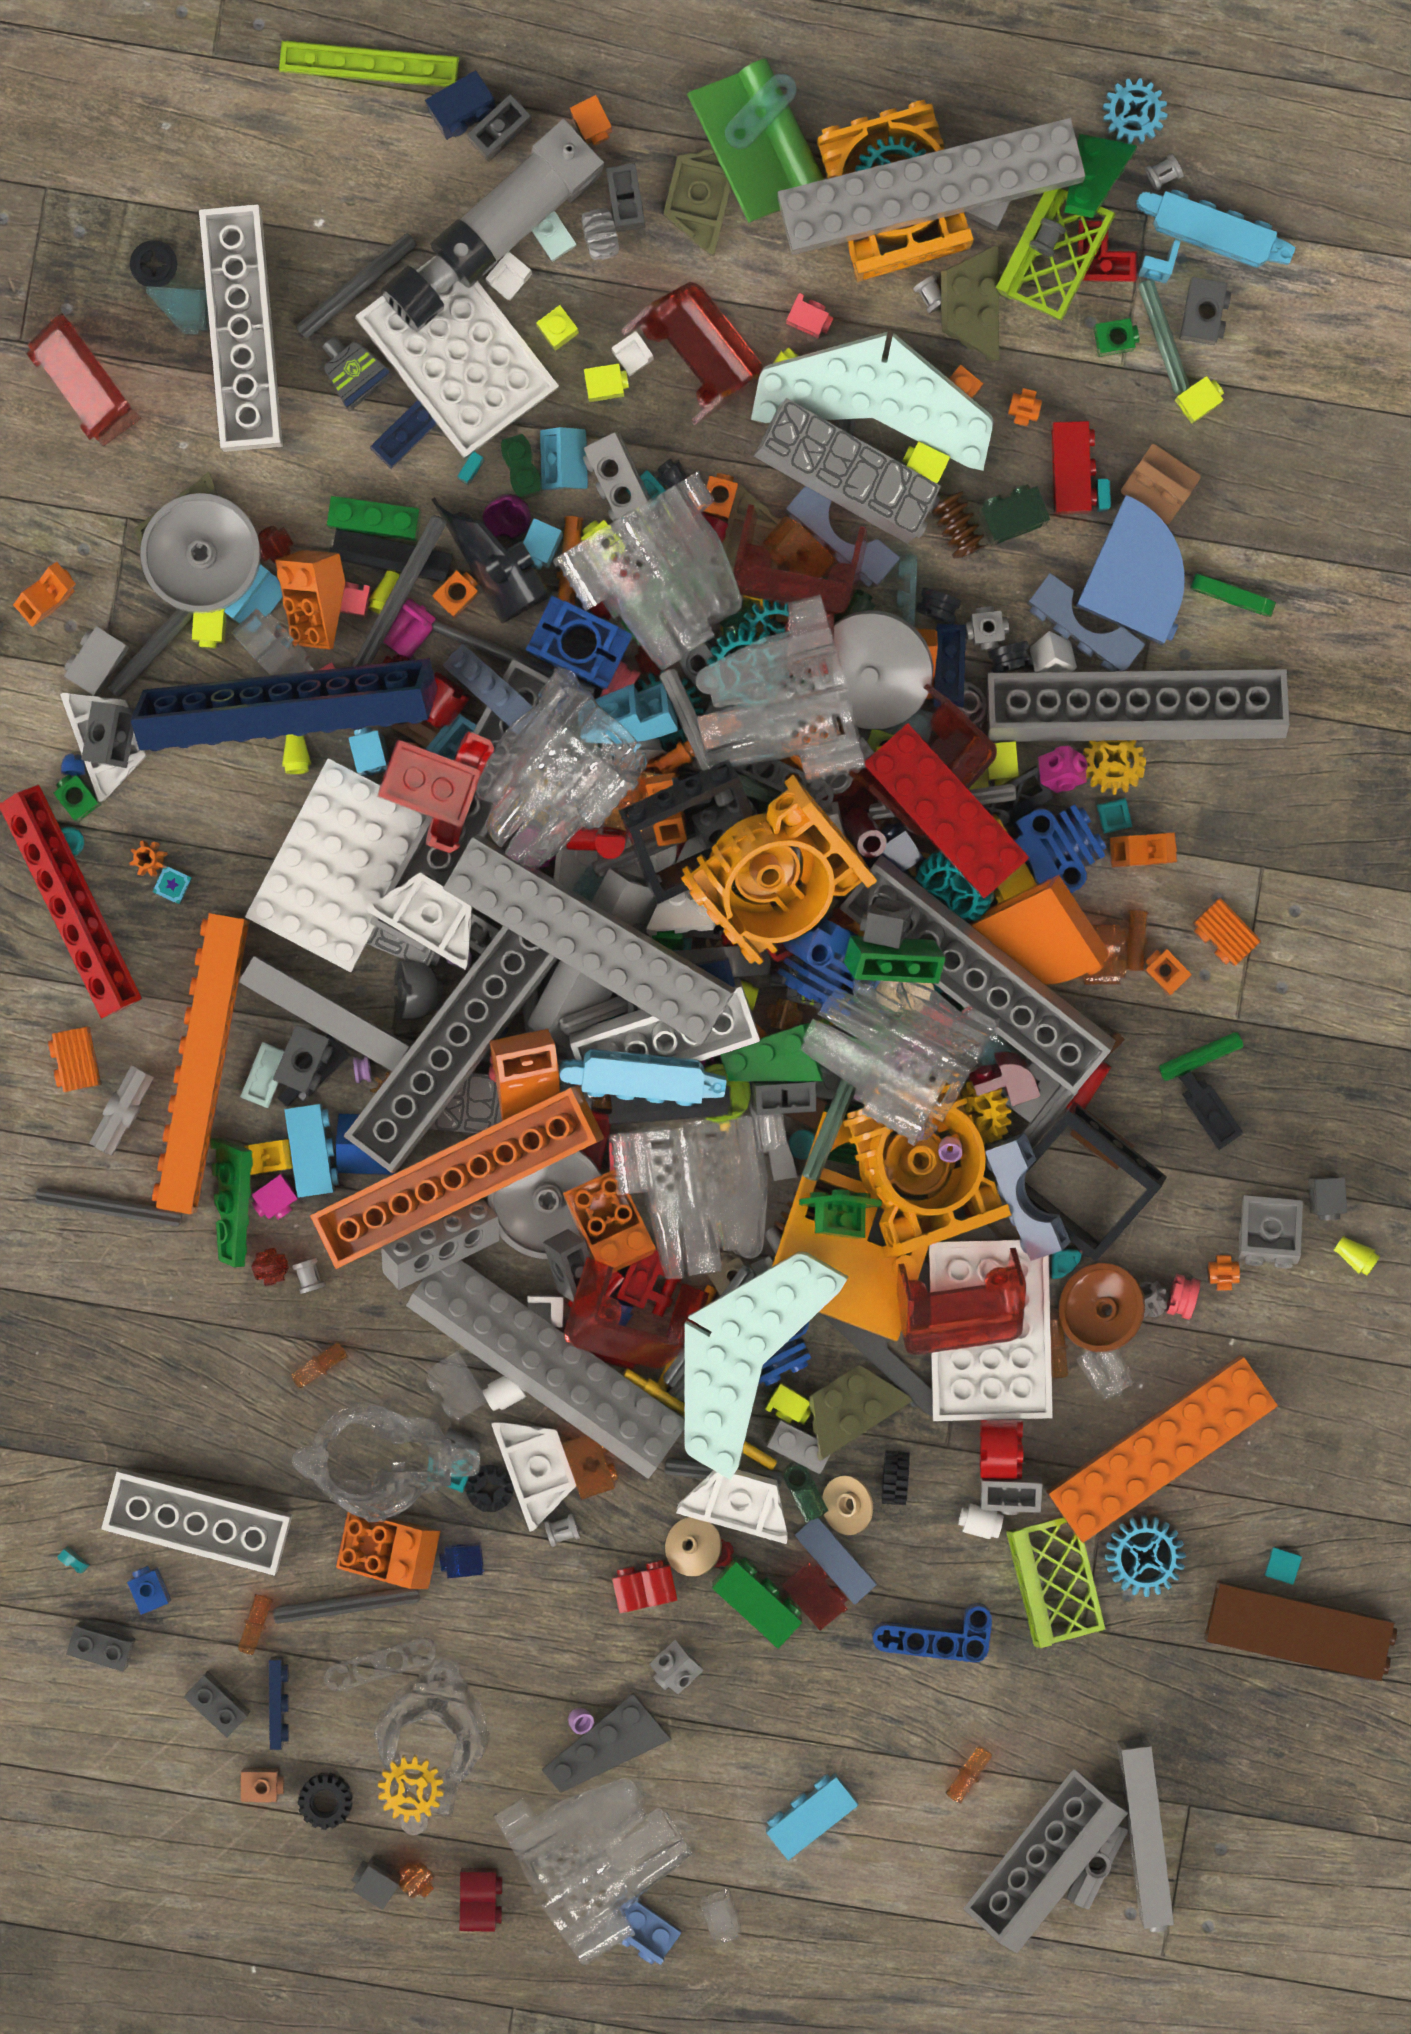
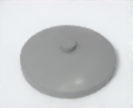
M196 493L176 498L156 512L144 531L140 557L142 569L149 585L166 603L186 612L211 613L234 604L249 590L259 570L261 549L255 527L248 516L237 505L220 496Z
M869 610L850 614L830 627L817 647L813 662V676L819 696L828 709L838 718L860 728L884 729L906 721L922 706L932 685L933 661L926 641L909 622L888 612Z
M580 1150L488 1195V1205L499 1216V1235L509 1246L522 1254L540 1259H548L543 1245L544 1241L566 1229L580 1237L563 1193L601 1176L602 1174L597 1165L586 1153Z

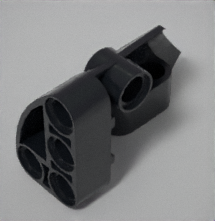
M435 497L431 499L441 518L447 522L446 526L501 624L551 596L535 567L524 573L522 572L535 564L522 540L505 549L481 520H473L469 514L464 512L452 514L441 507Z

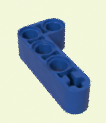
M973 1603L965 1609L962 1631L881 1622L873 1629L872 1639L876 1648L883 1652L965 1662H980L985 1659L989 1651L992 1616L984 1604ZM977 1610L983 1611L986 1614L985 1621L980 1625H974L970 1622V1615ZM884 1630H889L891 1636L899 1637V1631H903V1646H898V1639H888L887 1644H883L882 1639L878 1635H883ZM913 1633H919L924 1638L922 1645L917 1648L910 1647L907 1644L908 1637ZM941 1637H950L953 1640L951 1649L948 1651L939 1650L937 1648V1641ZM972 1640H978L983 1645L980 1653L975 1655L969 1654L966 1651L967 1644Z

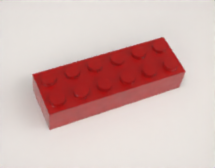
M909 723L862 764L983 899L1030 858Z

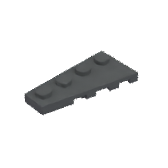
M632 1693L597 1722L587 1733H584L542 1768V1771L559 1792L562 1793L670 1741L671 1737L637 1696Z

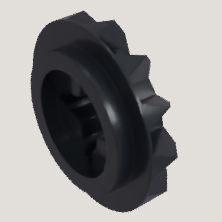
M157 240L146 241L137 246L130 258V270L133 277L141 285L156 289L167 285L176 275L178 265L176 255L172 248L164 242ZM153 252L158 262L166 264L162 265V267H157L155 277L149 267L141 266L151 262Z
M483 1465L474 1470L469 1476L466 1492L473 1506L483 1512H496L506 1507L510 1502L514 1486L509 1473L505 1469L497 1465ZM486 1476L491 1480L492 1485L503 1486L494 1491V1501L491 1500L488 1493L477 1492L486 1486Z

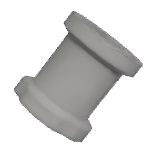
M1172 153L1167 155L1166 160L1157 165L1145 167L1148 179L1156 191L1161 189V185L1176 177L1178 179L1184 177L1182 169Z
M935 274L913 288L914 292H918L928 308L926 310L929 314L941 308V288L936 282L937 276Z
M317 1258L292 1265L293 1270L297 1272L302 1287L299 1289L300 1294L326 1286L325 1282L321 1281L316 1266Z
M573 1513L568 1514V1518L556 1522H544L552 1547L557 1546L558 1542L570 1538H575L576 1540L581 1538Z

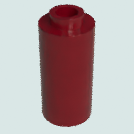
M863 808L850 810L843 819V827L859 853L866 858H874L882 854L886 848V838L870 813Z

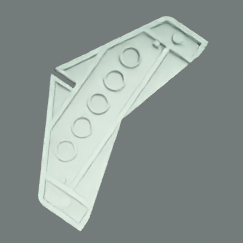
M884 332L769 364L761 371L751 420L770 423L778 406L787 398L824 420L874 418L916 441L950 456L951 459L969 468L982 471L984 469L993 429V417L895 333H893L888 359L882 358L888 333Z
M797 1252L688 1316L689 1319L712 1332L710 1334L687 1320L685 1322V1450L689 1456L726 1478L732 1479L740 1465L763 1364L841 1291L849 1276L807 1252Z

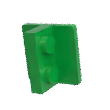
M832 1190V1195L829 1196L825 1192L810 1193V1198L799 1199V1205L815 1207V1233L859 1239L865 1238L866 1208L882 1206V1200L871 1199L870 1193H853V1196H851L849 1190Z

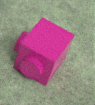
M280 1174L252 1194L254 1201L251 1204L260 1217L266 1215L270 1219L275 1216L279 1220L292 1211L290 1204L299 1198L285 1175Z

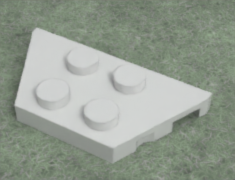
M70 693L60 694L81 754L83 752L92 701L129 708L127 701L122 699ZM134 732L127 768L84 761L99 802L105 801L147 757L145 750L139 751Z
M697 836L687 840L676 863L704 850ZM683 892L657 904L646 929L647 934L657 935V931L675 930V933H684L690 930L708 931L713 930L716 924L707 914V909L703 904L699 906L694 899L690 900Z
M419 873L402 886L390 891L377 902L367 906L366 911L464 970L468 967L472 906L443 890L442 885Z
M493 1422L491 1423L526 1523L531 1532L577 1486L557 1429Z
M737 1469L730 1480L713 1470L677 1506V1514L784 1544L788 1540L778 1483L774 1479Z

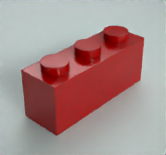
M1089 421L1053 422L1051 425L1054 515L1090 514L1092 506H1097L1096 488H1091V476H1096L1095 458L1090 459V447H1095V430L1089 429Z

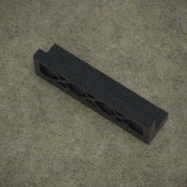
M336 529L333 547H330L329 552L340 553L342 562L383 571L389 570L401 574L416 546ZM432 550L418 578L445 583L448 580L453 554Z
M1035 765L1002 784L1017 786L1015 800L1008 801L997 808L995 807L996 803H991L990 806L984 804L983 806L991 815L995 813L1005 826L1054 797L1049 788L1040 783L1039 769ZM1035 776L1038 785L1021 793L1023 782Z
M726 1086L724 1097L702 1098L701 1104L694 1103L693 1106H682L677 1104L676 1101L664 1100L663 1103H652L647 1101L646 1098L634 1097L633 1100H623L617 1098L616 1095H611L612 1114H608L609 1124L614 1125L733 1116L731 1086Z

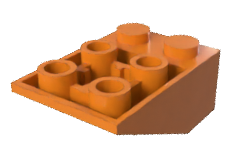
M300 550L276 559L277 577L281 586L283 606L286 610L292 644L294 646L333 649L345 587L340 553Z
M548 1029L489 1041L502 1121L560 1093L556 1048Z
M617 1168L563 1193L580 1237L586 1241L592 1264L599 1279L654 1254L656 1247Z
M348 1510L336 1568L408 1589H429L441 1531L414 1523Z

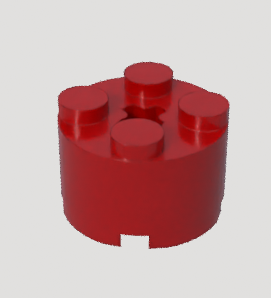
M436 671L434 677L438 690L429 718L426 721L440 729L444 725L449 727L471 697L468 694H462L464 691L462 688Z
M980 1420V1479H1022L1023 1420Z

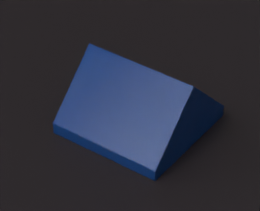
M339 1114L336 1135V1165L338 1173L396 1174L388 1171L344 1137L360 1114Z

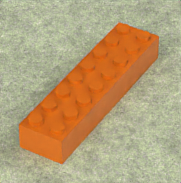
M1239 1355L1052 1486L1046 1493L1078 1539L1084 1543L1271 1412L1278 1405L1247 1360Z

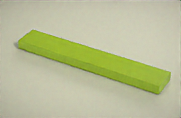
M282 41L279 71L448 87L458 81L460 59L454 56Z

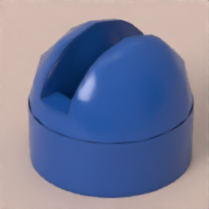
M73 753L67 754L61 763V774H70L71 776L84 775L85 762L81 760L82 756L79 754L74 756Z

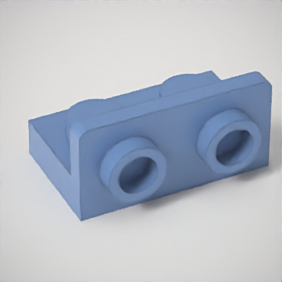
M634 1897L612 1927V1931L615 1933L614 1938L626 1947H629L631 1944L640 1951L638 1955L650 1964L657 1962L659 1965L663 1963L664 1957L682 1932Z

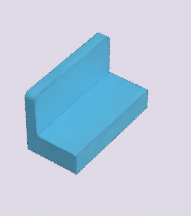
M1174 240L1166 261L1145 255L1140 265L1138 276L1166 284L1172 274L1181 241Z
M559 427L540 430L542 490L588 488L587 466L583 460V456L586 455L584 447L587 446L585 429Z
M260 565L257 576L249 590L237 602L225 608L224 612L253 634L257 633L283 598L278 578Z

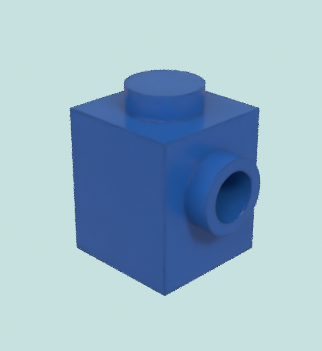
M145 1566L132 1572L133 1578L127 1581L141 1615L164 1606L171 1601L158 1567L150 1570L149 1566Z

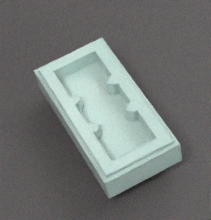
M555 211L532 230V233L552 262L577 246Z
M262 1042L241 1093V1098L269 1108L279 1083L274 1081L273 1077L285 1052L284 1050Z

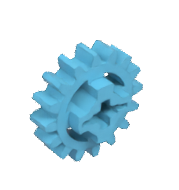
M1141 78L1138 79L1136 85H1132L1131 80L1126 79L1124 88L1118 83L1115 85L1116 94L1108 92L1106 98L1111 103L1103 104L1102 109L1109 112V114L1103 117V122H1111L1107 131L1110 133L1116 130L1118 132L1116 140L1119 141L1123 136H1126L1127 144H1131L1134 138H1137L1138 142L1143 144L1145 135L1150 139L1155 137L1153 129L1162 130L1163 125L1159 120L1167 118V113L1161 111V109L1166 107L1167 102L1158 100L1162 94L1161 90L1155 93L1151 91L1153 88L1152 82L1147 87L1142 86ZM1131 93H1140L1145 96L1143 98L1135 97ZM1119 100L1122 106V113L1116 117L1115 106ZM1130 106H1132V108L1134 109L1143 106L1139 113V117L1136 114H1134L1132 116L1129 115L1126 118L1131 109ZM1153 106L1154 119L1152 122H1150L1147 113L1148 110ZM1125 126H1135L1138 130H1129Z

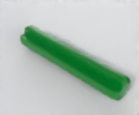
M1238 1032L1229 1034L1161 1064L1159 1072L1165 1081H1169L1243 1048L1242 1038Z

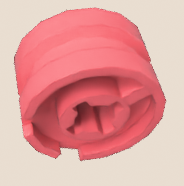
M621 661L608 689H603L600 697L631 684L635 686L641 673L635 669L633 671L629 670L627 664Z
M1176 1274L1170 1290L1166 1313L1171 1315L1178 1313L1181 1314L1182 1318L1190 1320L1197 1302L1201 1280L1194 1278L1187 1280L1184 1275Z

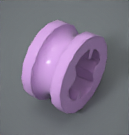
M364 1056V1059L360 1060L358 1057H353L356 1083H360L363 1079L371 1082L369 1058Z

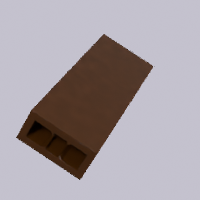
M1217 1580L1204 1639L1209 1643L1382 1681L1383 1674L1387 1675L1389 1672L1391 1658L1387 1657L1389 1646H1394L1397 1628H1394L1395 1623L1390 1619Z

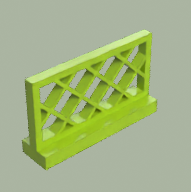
M1061 188L1043 193L996 286L1001 296L1019 301L1060 321L1063 320L1115 217L1114 212L1100 207L1097 213L1105 216L1101 227L1091 231L1088 229L1084 216L1073 215L1063 219L1060 209L1065 199H1067L1068 191ZM1058 215L1059 221H1056V223L1065 229V224L1081 219L1085 233L1069 238L1066 230L1064 234L1066 240L1056 243L1053 249L1068 245L1072 259L1056 265L1054 258L1049 257L1052 267L1036 272L1033 262L1036 256L1042 254L1031 248L1029 244L1031 241H1035L1042 227L1040 223L1042 218L1054 221ZM1096 235L1094 241H1092L1091 236ZM1088 238L1090 244L1088 253L1075 257L1071 244ZM1083 261L1079 269L1078 263ZM1074 264L1077 272L1075 279L1062 284L1058 270ZM1031 268L1032 274L1027 275ZM1054 272L1059 286L1042 292L1038 277ZM1035 280L1039 293L1029 297L1018 293L1024 282ZM1069 288L1067 294H1065L1064 289ZM1061 291L1063 302L1059 310L1056 311L1047 307L1044 297ZM1041 298L1042 304L1034 300Z
M1064 1517L1006 1531L1033 1645L1038 1648L1052 1646V1644L1106 1630L1085 1543H1082L1075 1533L1069 1543L1055 1536L1061 1524L1067 1523ZM1054 1527L1051 1533L1046 1528ZM1040 1530L1048 1535L1041 1550L1031 1546L1028 1533ZM1053 1539L1066 1546L1058 1561L1045 1554ZM1075 1541L1077 1543L1078 1549L1073 1547ZM1070 1550L1080 1555L1081 1563L1076 1572L1063 1565ZM1033 1551L1038 1554L1036 1559L1034 1558ZM1042 1557L1055 1564L1048 1579L1040 1576L1037 1571V1566ZM1060 1568L1073 1575L1065 1590L1052 1583ZM1082 1570L1084 1571L1085 1578L1080 1575ZM1077 1579L1087 1584L1088 1592L1083 1601L1070 1594ZM1040 1580L1045 1582L1043 1588L1041 1587ZM1049 1586L1063 1593L1055 1608L1045 1603L1044 1595ZM1067 1596L1080 1604L1072 1619L1059 1612ZM1089 1599L1091 1600L1092 1607L1087 1604ZM1085 1607L1094 1612L1096 1625L1084 1627L1077 1623ZM1047 1609L1052 1611L1050 1617L1048 1616ZM1056 1615L1070 1622L1063 1634L1053 1636L1051 1624ZM1074 1625L1080 1628L1078 1630L1071 1631Z

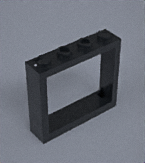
M729 759L619 810L647 886L658 904L689 890L681 879L685 875L682 869L688 866L692 871L696 870L700 866L696 858L702 854L708 860L712 849H705L656 873L640 831L732 788L742 818L745 819L753 816L739 775Z
M1074 1101L1033 1148L1036 1161L1029 1167L1028 1171L1069 1125L1144 1186L1146 1190L1100 1242L1026 1182L1025 1190L1030 1201L1039 1210L1049 1214L1060 1215L1068 1237L1077 1246L1078 1251L1085 1257H1091L1094 1261H1097L1160 1190L1167 1176Z

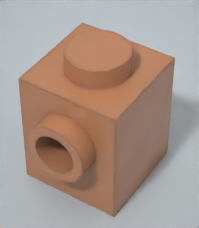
M243 1768L241 1771V1802H277L279 1794H284L285 1780L284 1776H279V1768Z

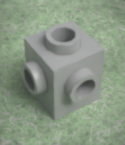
M994 606L976 608L977 613L971 614L970 621L966 622L967 639H973V646H981V650L998 648V643L1005 641L1004 635H1009L1008 618L1002 617V611H994ZM985 622H991L994 625L992 632L984 631L983 624Z
M676 1640L660 1652L649 1664L657 1673L653 1676L655 1681L664 1690L669 1687L676 1694H679L704 1671L691 1653Z

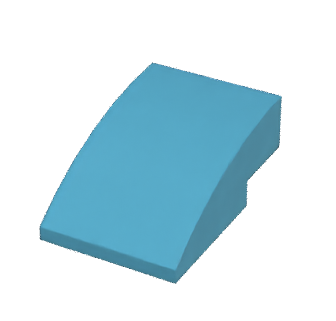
M662 683L639 693L634 684H631L579 706L581 737L586 742L604 744L633 743L662 737L678 731L677 715Z

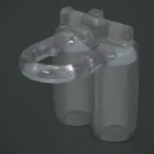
M1118 1349L1101 1353L1087 1350L1075 1358L1095 1393L1101 1394L1104 1401L1115 1394H1122V1390L1134 1384L1130 1378L1131 1371Z

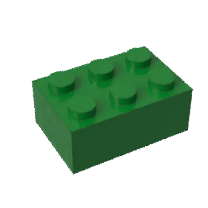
M735 1556L730 1564L712 1581V1589L779 1649L803 1623L802 1615H800L802 1613L801 1608L790 1597L784 1600L779 1595V1587L768 1577L762 1580L757 1575L758 1568L746 1557L740 1560Z

